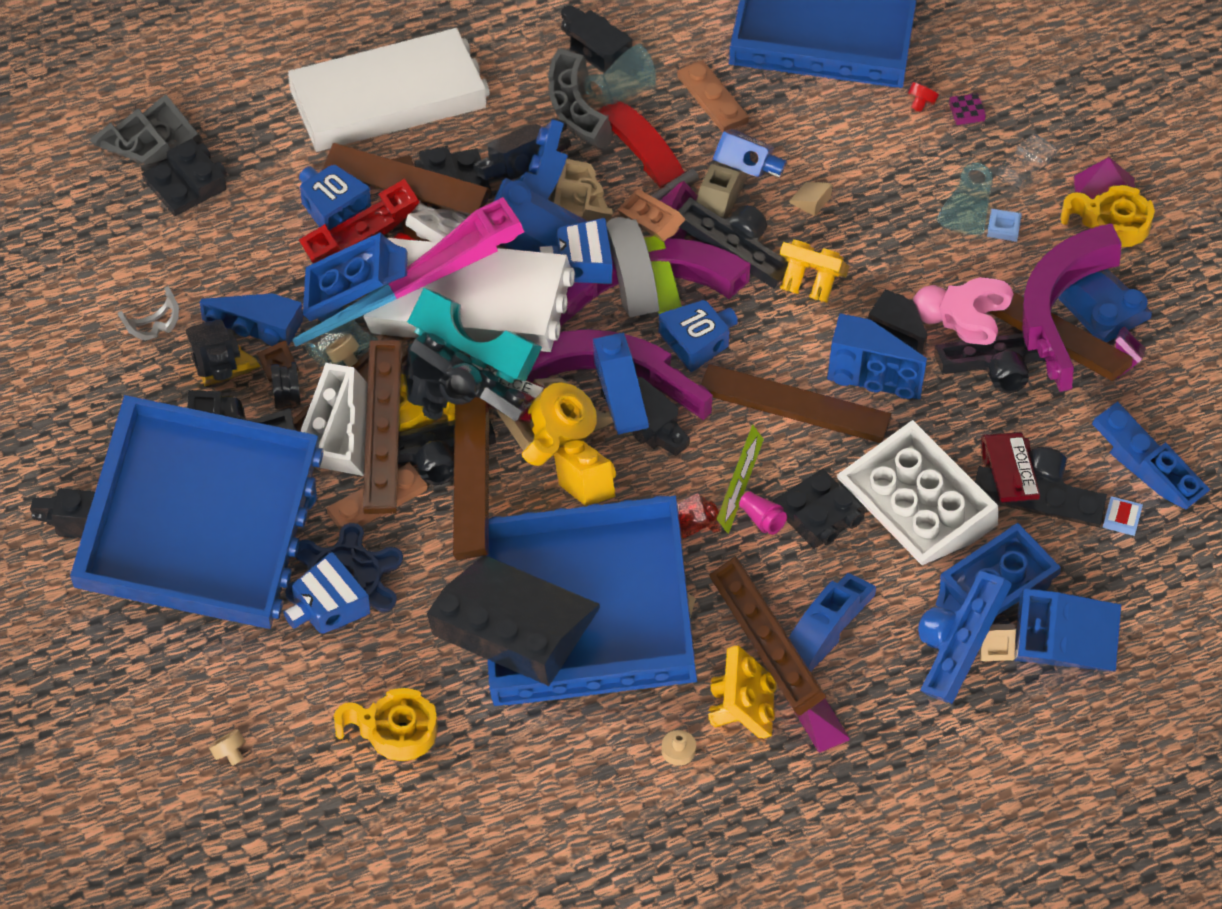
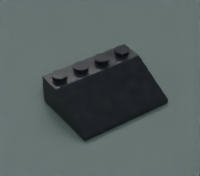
M483 555L443 588L426 614L434 636L550 686L600 609V604Z

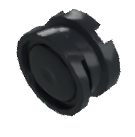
M291 362L292 368L287 369V366L280 367L279 364H270L275 409L284 408V405L291 404V400L296 401V407L301 406L296 362Z

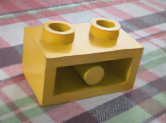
M573 440L565 443L554 454L559 486L587 507L591 504L616 497L613 479L616 477L615 467L611 460L605 458L596 449H593L583 440Z

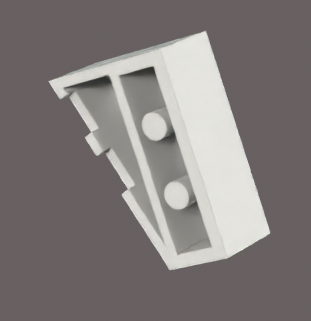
M331 363L325 364L300 432L318 435L319 448L324 449L320 468L364 476L368 383L354 367Z

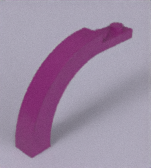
M1112 223L1082 231L1056 245L1037 263L1027 281L1024 293L1022 325L1024 341L1028 351L1037 349L1040 358H1045L1048 377L1050 380H1055L1059 392L1072 390L1074 366L1054 324L1051 309L1058 297L1076 281L1092 273L1120 266L1122 243Z
M667 238L664 241L666 249L648 252L650 261L670 262L674 278L705 285L727 299L733 297L750 280V263L735 254L709 244L692 240ZM613 257L612 284L575 282L572 287L568 286L566 294L568 299L567 309L565 313H561L560 327L601 293L619 285Z
M603 330L560 332L559 339L553 342L551 352L540 351L526 380L533 382L534 379H544L562 372L596 369L593 339L618 333ZM625 334L637 377H643L656 389L702 420L712 413L713 395L704 386L697 385L685 377L679 369L672 368L671 353L648 341Z

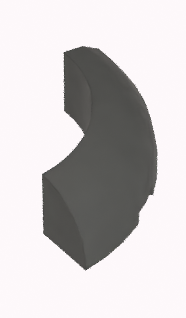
M558 48L553 56L548 73L549 96L552 106L560 120L567 122L568 130L572 134L592 146L603 149L612 142L614 136L608 116L595 111L583 99L584 90L590 79L585 58L583 55Z

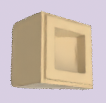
M805 182L790 199L789 203L816 216L831 198L832 184Z

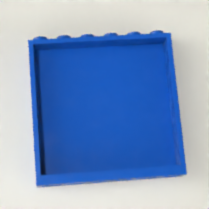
M739 0L730 44L729 65L903 88L917 0Z
M124 395L70 574L73 587L271 629L273 620L279 619L283 608V599H279L281 590L289 586L292 571L288 568L290 557L296 558L300 542V539L296 538L298 527L304 528L308 513V508L304 507L306 497L312 498L316 483V478H312L314 467L320 468L323 459L324 449L319 448L318 435Z
M676 495L489 518L488 555L486 556L600 604V609L550 686L488 660L489 690L494 706L524 704L697 682Z

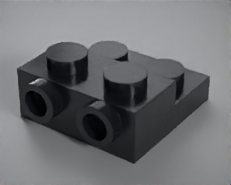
M193 139L166 152V161L142 173L143 181L174 216L226 190L225 178L227 177V172L224 166L219 161L213 163L204 143L197 145Z
M448 146L419 151V160L414 161L415 167L487 187L491 190L488 179H482L476 176L474 164L481 161L478 148L450 153ZM432 205L433 209H441L440 207Z
M821 469L773 500L774 503L783 507L784 512L787 514L786 521L813 549L823 543L825 545L831 544L838 537L839 533L846 528L853 529L863 521L865 506L844 484L839 485L824 469Z

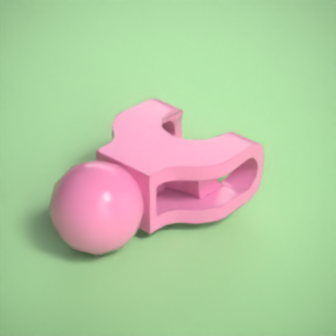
M980 277L970 280L961 286L949 285L947 291L936 285L924 286L915 294L913 302L922 322L927 324L943 322L944 328L954 329L964 342L988 345L995 341L998 328L995 320L985 313L1008 308L1013 298V291L1004 281Z

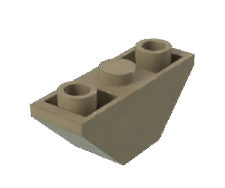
M722 163L711 164L701 184L696 202L719 217L727 219L743 188L748 173Z

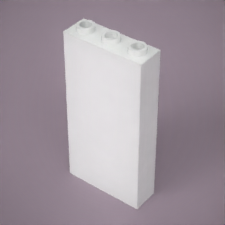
M457 28L288 71L291 94L316 152L331 149L333 143L346 145L486 108V97L490 95L486 79H481L479 76L480 69L477 60L470 57L468 41L466 38H461Z
M387 238L394 244L406 248L408 252L407 267L437 244V242ZM497 248V252L366 313L363 317L372 334L417 338L419 335L414 333L416 327L407 323L423 288H427L461 305L460 319L465 332L476 342L491 341L507 330L542 346L541 351L551 352L554 340H558L560 336L559 320L561 313H565L567 309L568 299L566 294L568 286L572 287L574 283V268L570 267L567 255Z

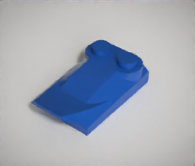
M505 178L494 199L496 201L500 198H505L524 230V233L518 235L513 241L499 244L506 249L539 252V247L556 246L557 229L559 227L586 222L585 219L532 192L524 182L518 180L511 181Z
M380 232L307 266L305 269L303 316L310 322L318 319L322 323L341 312L344 305L391 282L406 277L408 257L406 248L394 244Z
M1104 269L1081 278L1058 297L1093 336L1106 343L1116 338L1124 326L1129 331L1151 319L1152 315L1151 310L1147 307L1148 301L1146 296L1139 290L1129 289L1109 269Z
M1016 523L941 573L940 591L935 604L937 607L953 612L958 611L962 607L979 571L1005 578L1012 584L997 613L999 615L1019 602L1020 593L1023 589L1047 590L1052 580L1060 575L1061 567L1019 523Z

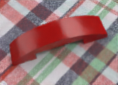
M615 100L595 110L608 116L612 131L643 162V170L660 188L665 187L666 184L685 173L661 135L632 107Z
M403 179L378 194L381 199L380 202L333 229L328 230L326 225H323L300 238L299 242L311 262L314 264L380 232L385 235L401 223L420 203L407 181Z

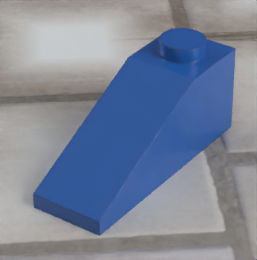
M624 332L594 338V364L617 435L649 428L632 355Z

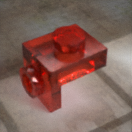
M696 493L677 503L682 540L706 527L713 533L721 531L717 520L719 510L712 500L708 502L702 495Z

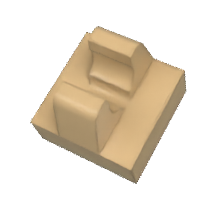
M994 624L991 626L979 650L981 661L1014 660L1016 638L1014 624Z

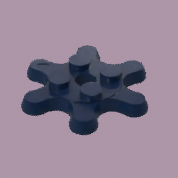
M356 523L345 524L339 531L338 542L332 547H320L310 540H301L299 542L296 559L306 565L309 570L325 556L333 552L368 594L371 607L382 613L390 612L397 603V596L392 590L383 586L380 579L384 574L395 571L401 566L404 558L400 549L387 547L378 552L366 550L362 545L364 530ZM292 582L286 588L285 595L295 605L292 589L294 582ZM346 624V625H343V626H341V627H338V628H336V629H334V630L344 629V628L347 626V624Z

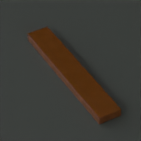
M336 143L332 144L322 168L324 170L330 165H336L367 186L383 191L405 179L420 202L470 216L475 210L486 206L491 194V190L487 187Z
M1013 292V298L1008 308L1005 310L989 311V313L1023 331L1024 297ZM1051 313L1068 355L1074 361L1110 381L1115 380L1132 366L1133 357Z
M370 340L363 490L364 514L397 513L402 340Z
M708 364L700 384L713 395V398L877 443L884 441L891 421L892 413L711 364Z
M478 397L464 405H455L453 555L456 561L488 555L489 403Z
M734 556L710 573L709 577L798 717L827 697L739 559Z

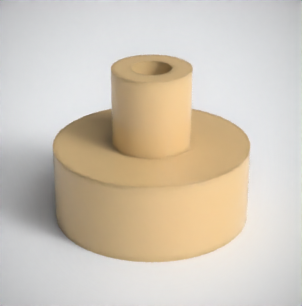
M346 334L327 347L326 353L333 363L343 360L346 366L351 367L358 361L354 352L358 349L359 344L352 334Z
M236 729L216 740L208 748L216 760L226 756L233 766L244 759L238 748L245 743V739L240 731Z
M683 730L669 732L662 740V756L673 765L688 764L696 754V741L694 737Z

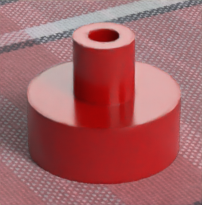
M912 82L907 93L915 98L911 108L922 112L925 103L935 105L939 93L914 82Z

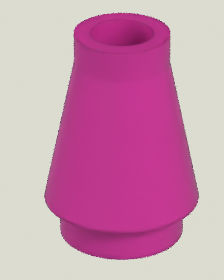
M751 491L745 493L739 501V507L747 513L762 533L776 534L786 523L787 514L781 505L757 496Z

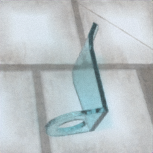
M639 43L627 50L603 75H588L584 80V87L587 94L598 102L614 104L645 88L654 87L656 84V71L649 52ZM591 82H596L601 87L602 96L594 93L591 88Z
M970 163L963 168L959 186L944 204L936 219L943 227L966 235L984 233L993 181L992 172L987 166L981 163ZM979 170L985 175L986 180L983 183H974L969 178V172Z
M352 320L326 332L316 346L307 342L304 347L308 356L323 368L326 363L345 366L346 364L343 360L333 363L327 355L326 349L331 343L346 334H352L359 344L358 349L354 352V355L358 356L369 348L370 340L379 339L360 323Z

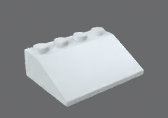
M913 420L837 474V478L921 565L975 543L998 526V505Z

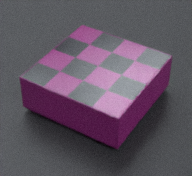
M978 93L949 97L948 104L956 125L985 121L986 113Z

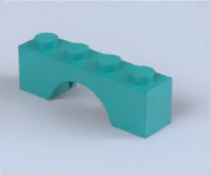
M423 288L407 323L416 327L414 333L420 336L426 332L439 336L445 341V346L454 352H460L461 350L471 355L472 363L486 369L487 365L494 367L498 370L496 376L510 383H513L515 379L526 381L542 346L507 330L491 341L476 342L465 332L460 319L461 305L433 290Z

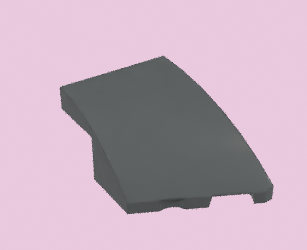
M165 94L143 113L139 108L136 109L116 127L110 122L94 135L90 141L97 147L147 165L167 159L166 152L172 149L169 144L178 146L190 139L197 143L202 137Z

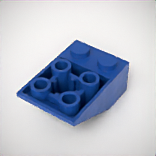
M840 313L831 344L827 380L834 381L841 386L854 385L863 387L870 392L882 391L896 394L903 399H920L927 358L872 320Z
M1023 589L1019 597L1014 661L1116 672L1121 605L1059 592Z

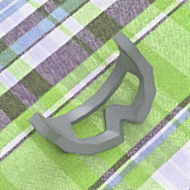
M169 286L164 288L167 296L164 305L153 315L141 319H129L122 311L117 313L129 334L134 335L140 340H150L158 337L160 330L170 333L174 329L179 319V305ZM169 308L172 310L171 317L167 323L156 321L165 315ZM155 321L151 332H143L136 329V326Z

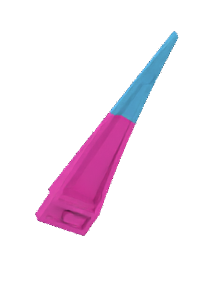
M504 197L475 210L439 243L409 265L406 277L372 291L341 312L293 339L295 346L297 347L497 252V245L509 243L518 235L524 233L519 219Z

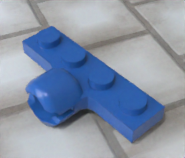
M979 571L962 607L958 611L953 612L941 607H934L928 609L922 615L918 624L920 640L926 643L927 646L939 649V652L920 691L932 698L953 704L1012 585L1008 580Z

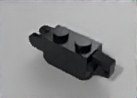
M566 5L562 8L561 16L563 21L561 29L563 33L570 37V50L576 54L583 55L587 62L602 73H613L618 69L633 77L644 68V59L632 49L633 39L627 33L620 31L610 24L606 18L600 17L591 9L584 13L573 5Z
M559 120L564 123L562 132L568 129L567 122ZM530 124L489 142L487 146L489 156L474 164L476 176L485 180L492 177L513 180L525 172H529L531 160L534 155L538 156L540 145L536 144L538 133L541 127H546L547 125ZM569 137L559 139L558 152L570 148L571 141Z
M222 319L211 322L206 321V323L202 322V324L187 328L185 331L191 346V357L198 376L208 377L213 375L215 380H225L233 376L232 371L237 370L235 358L240 357L237 340L236 338L234 339L232 329H226Z
M411 343L408 346L407 361L403 369L407 400L413 405L422 406V411L426 418L440 419L443 414V408H446L448 403L439 387V380L445 374L411 351L410 347L413 344Z
M637 377L649 428L633 431V436L642 444L646 442L653 449L660 446L677 456L690 443L689 436L677 424L678 407L643 377ZM601 389V397L606 399L603 389Z
M58 488L57 496H52V498H33L30 507L32 519L44 521L46 524L54 526L56 534L60 537L81 539L95 492Z

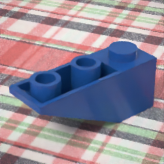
M273 293L205 298L200 300L203 321L211 322L222 319L225 328H231L242 337L252 336L261 339L270 346L285 340L289 346L303 322L301 302Z

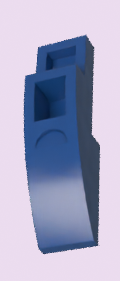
M554 119L546 127L540 128L536 144L540 145L538 156L534 155L529 166L530 173L525 172L518 180L524 182L532 192L546 199L549 198L554 190L568 156L557 151L564 123Z
M1118 401L1097 416L1092 422V425L1113 446L1110 454L1157 494L1171 503L1187 510L1210 491L1207 485L1166 442L1159 446Z
M847 573L838 583L831 581L810 605L789 636L810 671L839 643L840 632L875 597V585Z

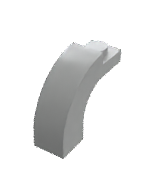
M617 217L609 220L606 223L609 245L618 276L621 303L629 318L659 311L653 269L643 234L636 219L630 220V218Z

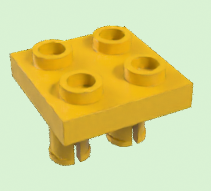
M793 239L792 244L783 242L779 254L786 259L788 265L780 289L799 294L805 269L811 267L818 272L809 298L815 300L819 298L821 302L828 303L835 277L841 276L846 278L850 266L843 261L844 257L840 256V253L822 248L821 253L815 252V248L810 247V244Z
M739 645L727 648L725 675L712 677L711 683L713 684L710 685L711 692L716 698L724 696V703L709 707V721L715 728L739 721L758 738L771 737L773 721L775 719L773 707L776 682L772 675Z

